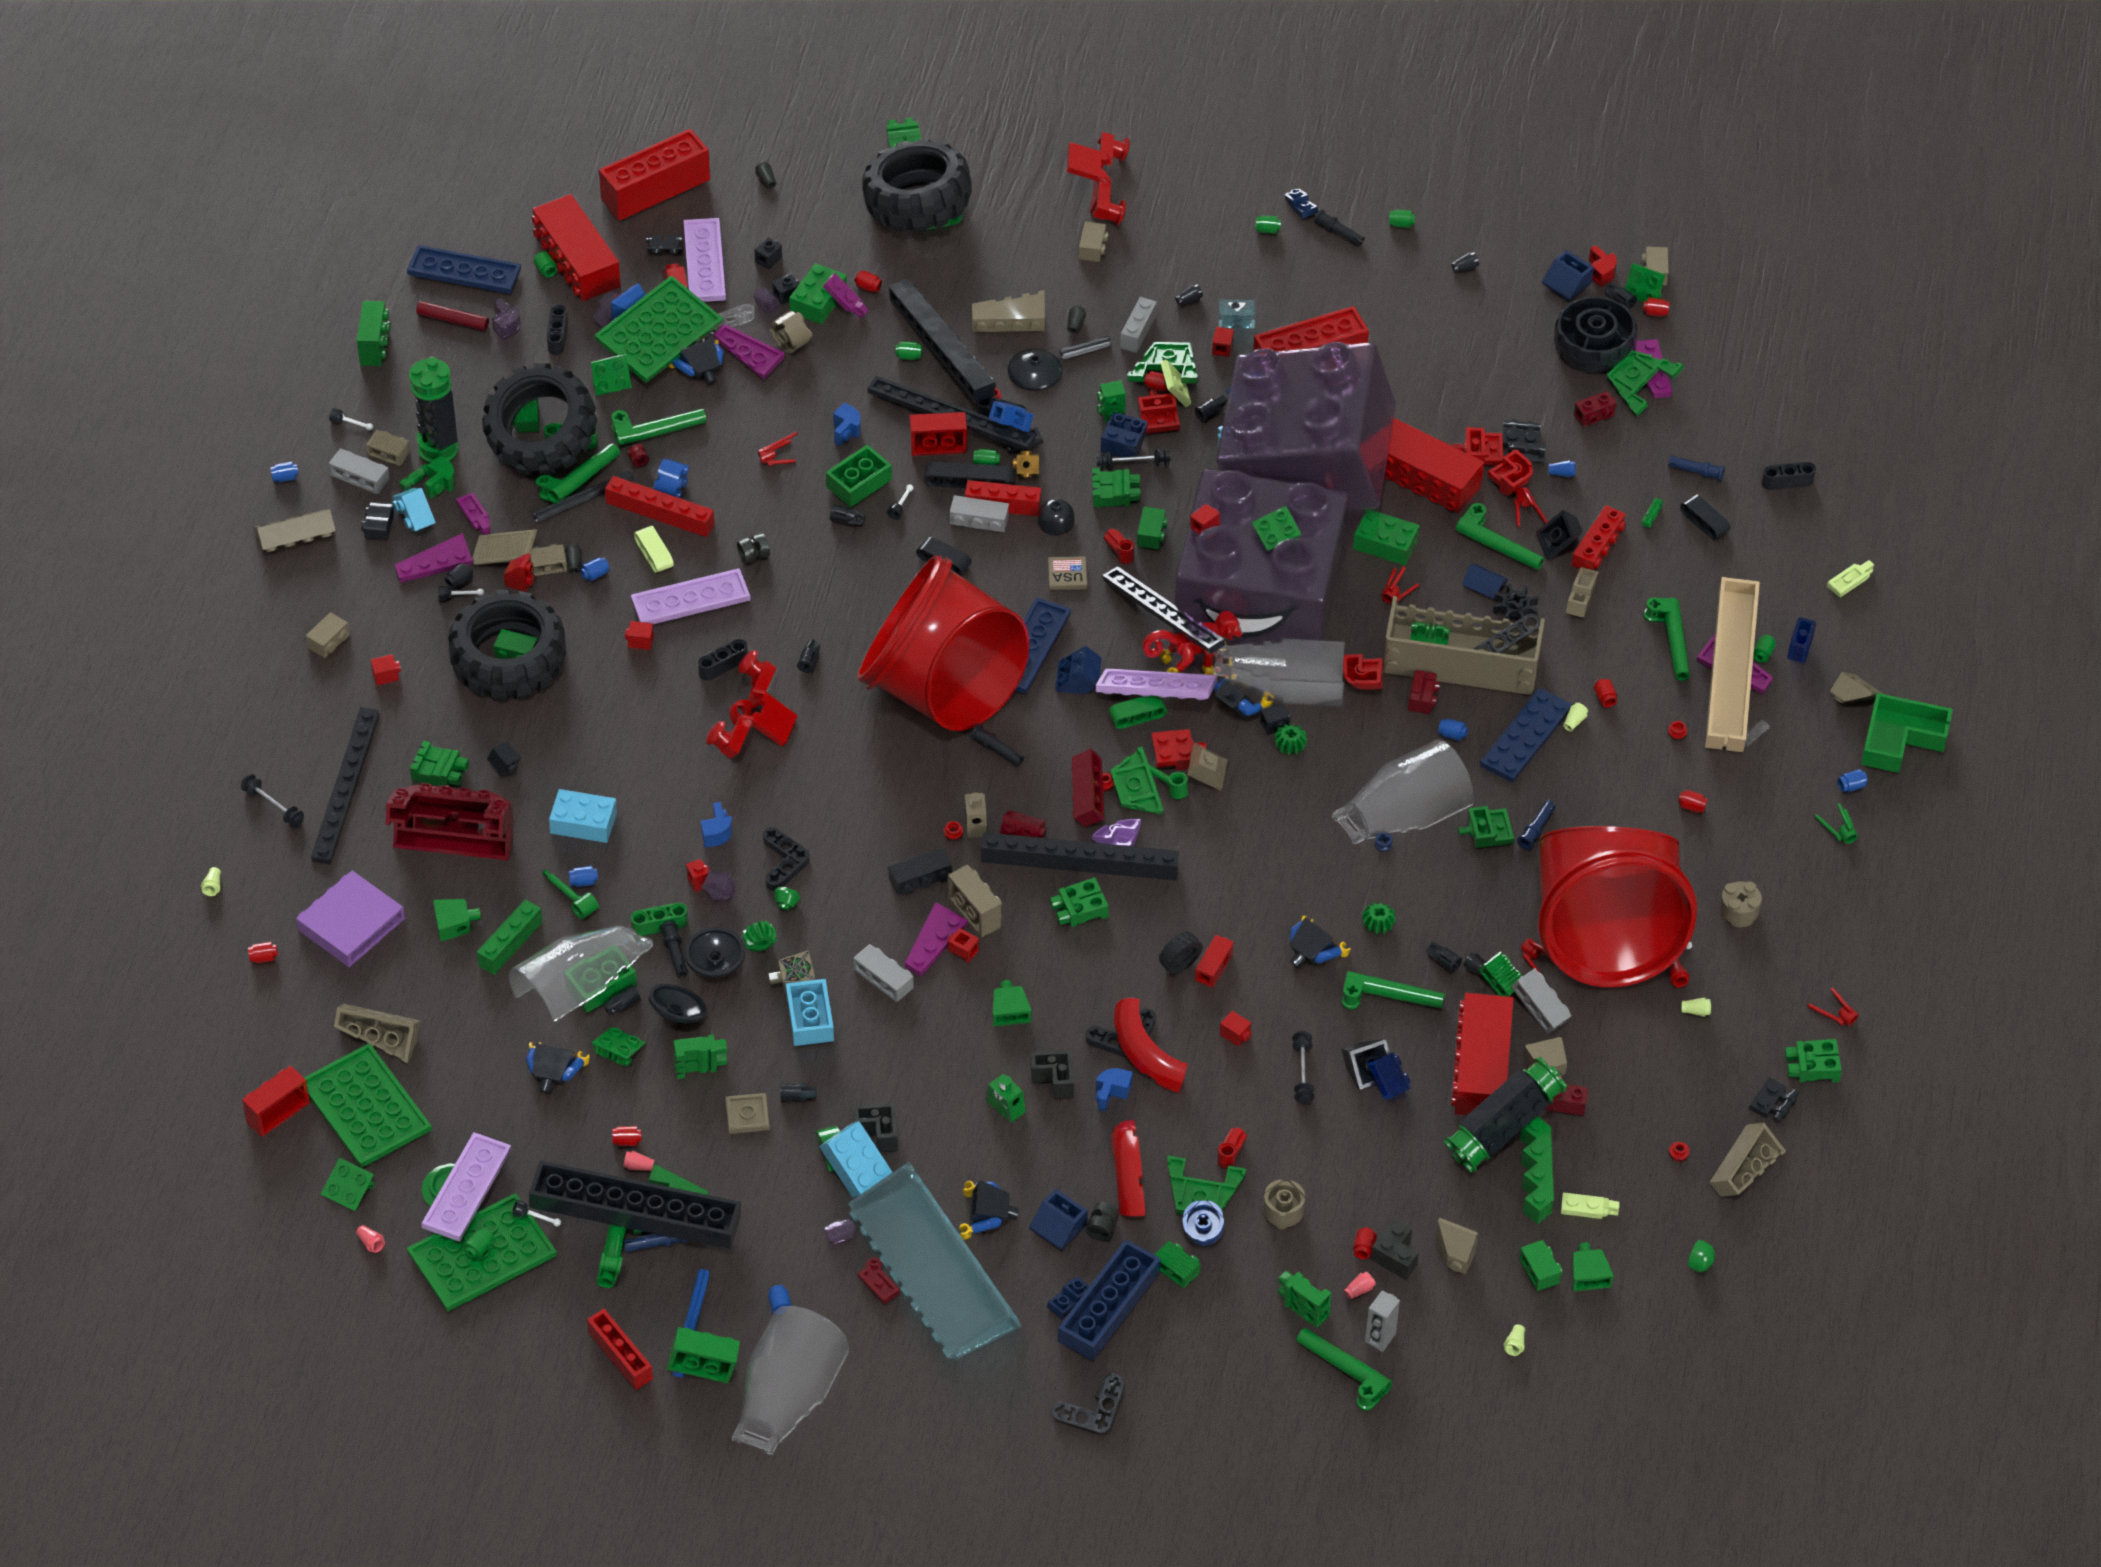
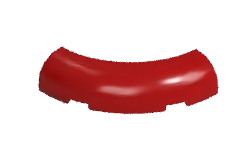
M1124 998L1119 1000L1114 1008V1027H1116L1118 1042L1123 1052L1142 1074L1146 1073L1156 1080V1084L1179 1093L1188 1064L1166 1054L1148 1036L1140 1018V999Z
M1127 1120L1118 1124L1111 1134L1110 1142L1114 1155L1119 1214L1125 1216H1145L1144 1190L1142 1183L1139 1184V1179H1142L1141 1157L1138 1137L1135 1135L1136 1125L1134 1120Z

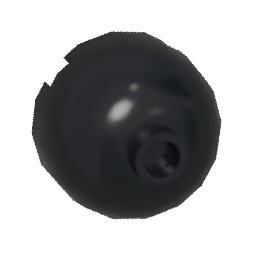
M1054 498L1044 502L1039 508L1037 522L1043 532L1058 536L1065 531L1068 533L1074 527L1075 515L1073 508L1067 501Z

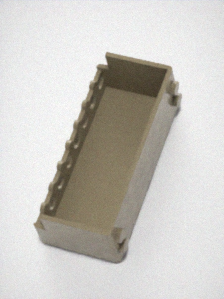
M1393 596L1385 640L1383 672L1412 678L1416 670L1425 671V673L1432 672L1437 674V681L1532 695L1534 693L1545 619L1541 618L1540 627L1535 631L1538 635H1529L1502 653L1487 652L1484 649L1474 650L1473 648L1512 625L1513 623L1509 619L1505 618L1503 621L1492 620L1490 616H1484V618L1472 617L1471 613L1459 615L1454 614L1452 610H1447L1445 613L1435 611L1432 607L1425 610L1416 608L1413 604L1408 607L1398 606L1397 597ZM1402 611L1405 612L1407 615L1400 616L1397 614V612ZM1417 614H1422V615H1424L1426 618L1420 619V618H1417L1416 615H1417ZM1441 617L1444 619V621L1439 622L1436 621L1434 618ZM1461 620L1463 624H1455L1453 621ZM1418 621L1419 623H1426L1425 626H1427V623H1430L1429 627H1433V624H1435V627L1439 625L1450 628L1448 644L1441 645L1410 640L1412 623ZM1528 622L1525 623L1526 626L1529 627V628H1534V627H1535V626L1529 625ZM1472 623H1480L1482 626L1475 627ZM1496 625L1499 626L1501 629L1494 630L1491 628V626ZM1509 631V634L1512 638H1518L1520 636L1519 632L1513 633ZM1501 639L1493 641V645L1496 648L1504 646Z

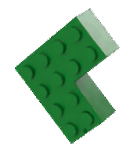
M1877 693L1861 765L1899 773L1905 744L1944 752L1953 709Z

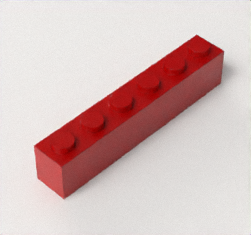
M613 476L605 487L607 504L704 537L709 535L715 525L713 509Z

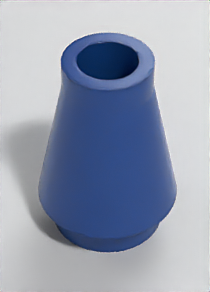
M1567 460L1549 464V475L1567 478L1576 476V463Z

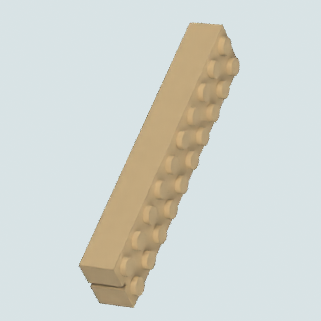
M1726 577L1721 579L1705 748L1722 750L1723 747H1726L1728 751H1744L1760 584L1758 581Z

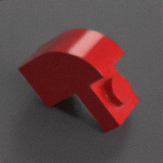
M1597 245L1591 247L1589 261L1592 263L1591 266L1594 267L1592 280L1602 287L1614 279L1617 258L1614 253L1606 255Z

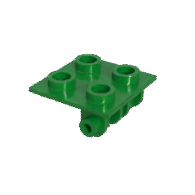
M1632 263L1625 289L1636 295L1637 300L1643 303L1648 301V297L1661 299L1663 294L1661 289L1665 274Z
M626 354L590 362L593 375L592 385L595 388L596 396L632 388Z
M1287 506L1252 522L1267 552L1286 542L1294 546L1298 543V537L1302 535Z
M1418 621L1412 623L1410 640L1441 645L1448 644L1450 628L1439 625L1435 627V624H1433V627H1429L1430 623H1427V626H1425L1426 623H1419Z
M611 1027L594 1040L592 1044L596 1054L607 1059L611 1058V1061H616V1063L625 1067L626 1065L630 1066L632 1062L630 1057L642 1048L646 1042L636 1036L623 1032L619 1028Z
M339 1158L321 1195L356 1212L366 1190L374 1187L375 1182L372 1181L374 1174Z

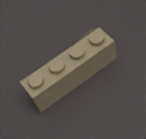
M1044 290L1038 291V294L1030 295L1029 293L1022 294V297L1014 299L1011 296L1005 297L1002 301L998 302L994 299L973 303L972 332L1045 331Z
M330 509L303 514L301 517H290L284 519V521L270 522L262 527L260 525L253 526L260 548L262 550L266 549V552L277 550V546L284 545V547L296 545L295 541L302 540L303 543L314 540V536L318 535L321 538L332 535L331 532L336 531Z
M343 1004L337 1007L334 1027L408 1063L418 1040L421 1020Z
M1765 1123L1746 1125L1711 1179L1710 1184L1721 1197L1739 1195L1754 1181L1753 1179L1756 1176L1761 1175L1768 1165H1772L1776 1158L1783 1155L1786 1150Z

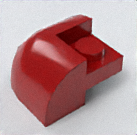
M1516 449L1502 457V463L1489 470L1488 477L1500 486L1502 494L1510 495L1530 481L1533 473L1532 463Z
M1363 654L1344 655L1343 673L1350 686L1360 690H1381L1383 688L1382 658L1363 659Z

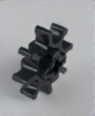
M1508 584L1506 590L1508 594L1495 592L1494 601H1498L1500 604H1494V614L1504 612V619L1515 618L1519 620L1528 614L1537 616L1538 609L1531 606L1538 605L1539 596H1526L1528 586L1525 585L1522 591L1517 592V590L1514 591L1511 584Z

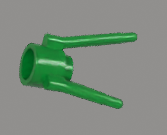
M1840 803L1837 804V807L1845 824L1839 827V833L1819 815H1815V818L1837 838L1838 842L1843 840L1845 844H1849L1858 838L1847 809L1843 810Z

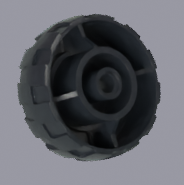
M1587 296L1577 301H1572L1565 306L1562 312L1560 311L1555 323L1554 343L1556 344V351L1560 358H1563L1574 369L1577 368L1587 373L1610 372L1632 350L1635 351L1637 343V323L1635 317L1631 315L1625 305L1613 301L1611 298Z

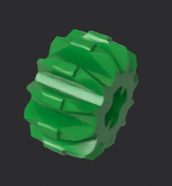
M1293 723L1291 726L1284 724L1283 728L1278 727L1274 735L1276 749H1280L1281 753L1287 752L1288 756L1290 753L1297 755L1298 751L1303 752L1304 746L1307 744L1305 730H1301L1300 725L1295 727Z
M1382 901L1379 904L1373 902L1371 906L1367 905L1362 913L1364 927H1368V932L1375 931L1376 935L1378 932L1385 934L1386 930L1391 931L1396 920L1394 909H1390L1389 904L1383 905Z
M759 920L758 923L753 922L751 926H746V930L743 931V942L751 952L757 950L759 953L761 950L772 947L773 943L777 941L776 930L768 921L762 922Z

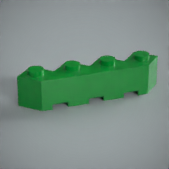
M1536 1116L1521 1130L1520 1140L1527 1145L1522 1152L1521 1164L1528 1169L1524 1173L1522 1189L1529 1194L1524 1199L1523 1213L1538 1225L1552 1213L1554 1191L1551 1127Z

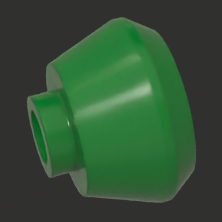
M778 887L774 890L775 903L782 910L788 911L789 908H794L800 900V895L795 890L786 887Z

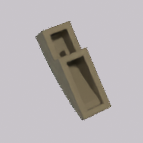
M1580 567L1568 599L1567 614L1584 618L1596 584L1598 571Z

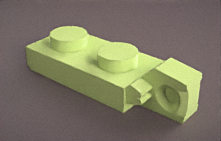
M1870 560L1861 566L1853 564L1828 581L1827 587L1841 598L1870 577L1874 564Z
M1563 1193L1561 1214L1598 1219L1608 1215L1618 1216L1619 1202L1604 1197Z

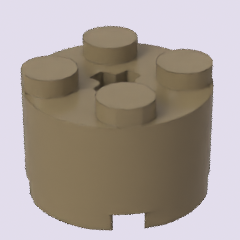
M788 311L770 323L773 327L770 329L774 341L779 347L783 345L786 348L784 350L786 353L794 352L809 342L813 336L804 323V317L799 312Z
M1733 882L1725 886L1720 904V915L1723 920L1731 922V925L1735 927H1747L1753 924V921L1759 916L1762 901L1761 893L1756 888V885L1753 882Z
M1282 1179L1270 1183L1264 1194L1263 1214L1265 1218L1279 1229H1286L1297 1224L1304 1215L1305 1193L1303 1188L1291 1180L1290 1182H1285Z

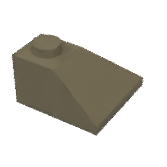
M1841 672L1830 690L1835 695L1834 698L1841 703H1844V701L1852 703L1876 699L1877 693L1884 694L1857 675Z
M1195 743L1192 748L1187 775L1221 791L1228 759Z
M1439 1218L1435 1240L1437 1249L1446 1267L1455 1272L1466 1274L1475 1256L1478 1232Z

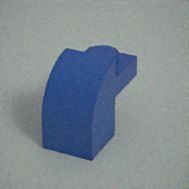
M994 401L989 419L1029 432L1034 414L1016 405Z
M844 402L833 413L834 426L837 427L834 430V443L839 446L848 441L851 435L858 438L861 433L859 412Z
M721 802L713 803L714 819L701 820L704 848L724 844L732 835V816H727L726 809L722 810Z
M1113 1068L1105 1070L1097 1077L1095 1101H1098V1110L1106 1112L1111 1096L1123 1099L1128 1098L1132 1086L1133 1072Z

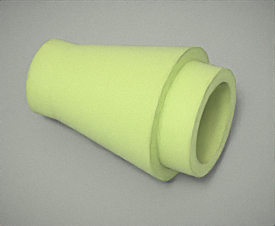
M1580 703L1572 705L1563 727L1567 731L1572 732L1587 717L1588 709Z
M216 867L209 869L207 876L201 883L202 892L207 896H215L220 891L221 871Z
M1703 997L1682 1001V1013L1703 1017L1711 1015V999Z
M1514 1325L1504 1342L1505 1351L1509 1355L1518 1356L1524 1351L1525 1328L1522 1325Z

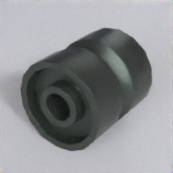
M763 533L753 535L751 539L745 538L737 541V550L744 564L755 561L756 557L761 559L770 556L769 544Z
M1107 1202L1096 1203L1086 1225V1233L1095 1240H1109L1113 1233L1114 1225L1118 1220L1119 1210Z

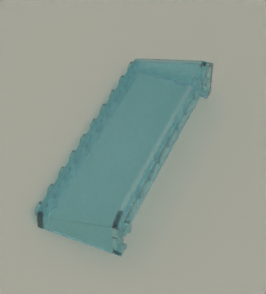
M907 1162L848 1203L852 1209L849 1214L855 1222L858 1220L861 1222L860 1230L865 1237H871L872 1240L869 1243L875 1252L880 1250L882 1256L879 1258L885 1267L890 1265L892 1271L889 1273L896 1283L901 1281L903 1286L900 1289L906 1298L911 1296L914 1300L910 1304L917 1313L922 1312L924 1316L921 1320L927 1329L929 1327L933 1328L934 1332L931 1334L938 1344L942 1342L945 1346L942 1348V1351L948 1360L953 1358L955 1361L1022 1326L910 1162Z

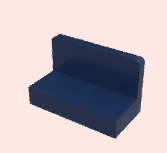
M1470 564L1462 584L1494 599L1495 592H1499L1501 586H1506L1509 579L1477 564Z

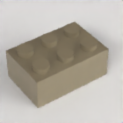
M967 864L948 875V899L961 915L968 920V923L982 938L1001 928L1002 902L998 896L993 895L988 884L982 882L977 871L972 870Z

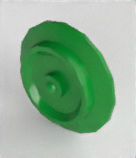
M449 1163L438 1166L429 1172L423 1180L421 1192L424 1202L430 1208L455 1164Z

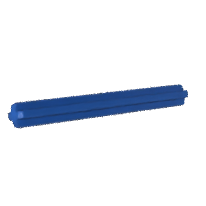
M700 1269L698 1271L684 1328H690L693 1331L696 1330L709 1279L708 1270ZM673 1371V1376L682 1378L684 1373Z

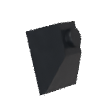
M1562 510L1538 529L1536 533L1548 560L1552 559L1577 539L1582 532V528L1576 516Z
M1386 1039L1359 1042L1341 1049L1346 1068L1359 1090L1396 1078Z

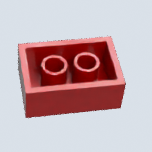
M965 412L910 415L911 456L967 453Z

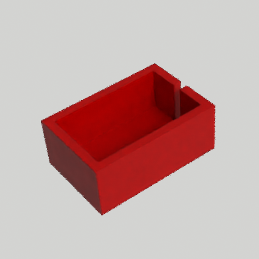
M290 1065L269 1081H265L255 1091L248 1093L242 1099L246 1123L263 1137L310 1104L306 1079Z

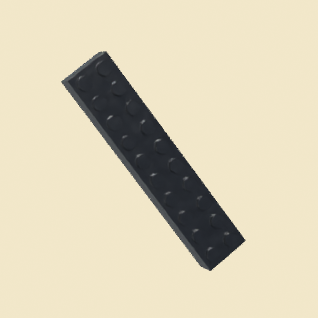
M545 1161L539 1162L529 1192V1208L727 1249L732 1247L741 1218L740 1201Z

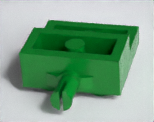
M1488 806L1469 808L1467 817L1469 826L1458 827L1459 836L1471 835L1475 848L1514 843V835L1506 808L1489 810Z

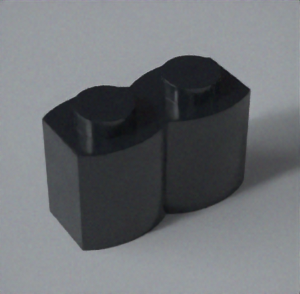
M370 502L369 507L365 509L366 519L362 521L361 531L364 532L365 538L388 539L394 518L393 503Z

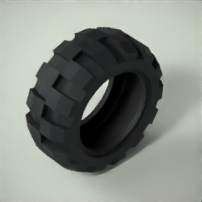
M918 139L916 142L904 141L896 143V146L893 148H885L878 153L877 158L870 160L862 178V189L868 212L885 228L891 226L894 231L904 233L907 230H914L915 233L925 232L928 228H939L947 225L948 220L956 219L963 213L964 207H967L972 193V182L966 159L956 148H951L948 143L942 141L935 143L931 142L930 139ZM935 182L923 188L911 190L900 189L906 185L913 183Z
M534 363V367L530 369L523 365L512 370L514 375L508 379L502 377L494 385L495 394H489L483 410L486 415H483L482 426L483 432L487 437V443L504 465L508 468H515L518 473L534 476L535 472L539 471L543 476L557 473L556 469L561 466H565L566 469L577 462L575 457L580 452L585 454L592 443L590 434L594 435L596 432V406L588 389L580 378L574 377L572 371L561 366H555L552 369L548 363ZM542 397H555L568 403L565 422L551 437L539 442H523L512 437V424L515 416L530 401Z
M510 590L496 591V595L488 597L484 594L475 598L471 607L465 605L458 613L450 627L448 636L450 662L453 665L456 676L465 686L468 685L472 692L482 697L489 694L493 700L506 701L507 697H517V700L530 697L531 692L534 690L541 692L550 685L552 677H557L564 664V657L566 655L565 632L560 617L544 600L536 601L533 594L520 591L519 594H510ZM501 629L538 638V643L532 650L522 656L511 659L492 658L477 649L485 639L500 633Z

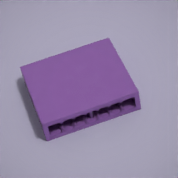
M352 870L347 875H344L337 884L330 887L322 897L316 899L308 909L302 911L296 918L298 931L350 967L405 919L403 906Z

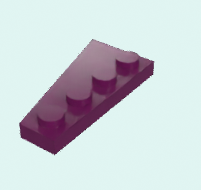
M726 324L714 334V340H718L720 345L763 380L784 359V352Z
M1658 339L1637 341L1635 351L1652 355L1653 358L1660 360L1663 358ZM1658 371L1645 384L1653 398L1672 396L1668 376L1661 371Z
M462 533L395 564V570L399 582L402 583L451 571L461 563L471 566L473 561Z
M1715 633L1699 653L1696 660L1711 669ZM1753 663L1750 689L1763 695L1772 683L1773 677L1756 663Z
M935 902L905 962V968L921 977L948 948L947 941L952 933L955 934L959 928L964 930L968 925V920Z

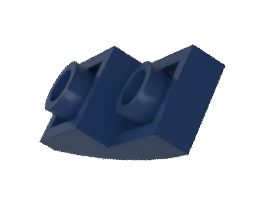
M1293 189L1290 193L1284 194L1289 205L1300 217L1305 218L1318 213V207L1309 201L1308 194L1304 191Z
M1076 1276L1063 1286L1059 1294L1048 1301L1047 1308L1061 1319L1071 1312L1090 1286Z

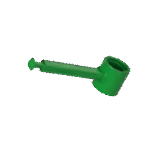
M1149 765L1151 774L1167 783L1169 795L1172 798L1183 799L1188 795V778L1186 774L1174 772L1168 776Z
M548 869L543 870L542 875H546L552 884L574 901L571 903V908L579 919L583 920L599 909L598 902L592 894L587 892L583 896H579L553 873L550 874Z

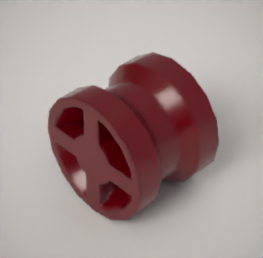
M641 444L630 447L627 452L632 465L636 468L645 466L650 460L644 446Z

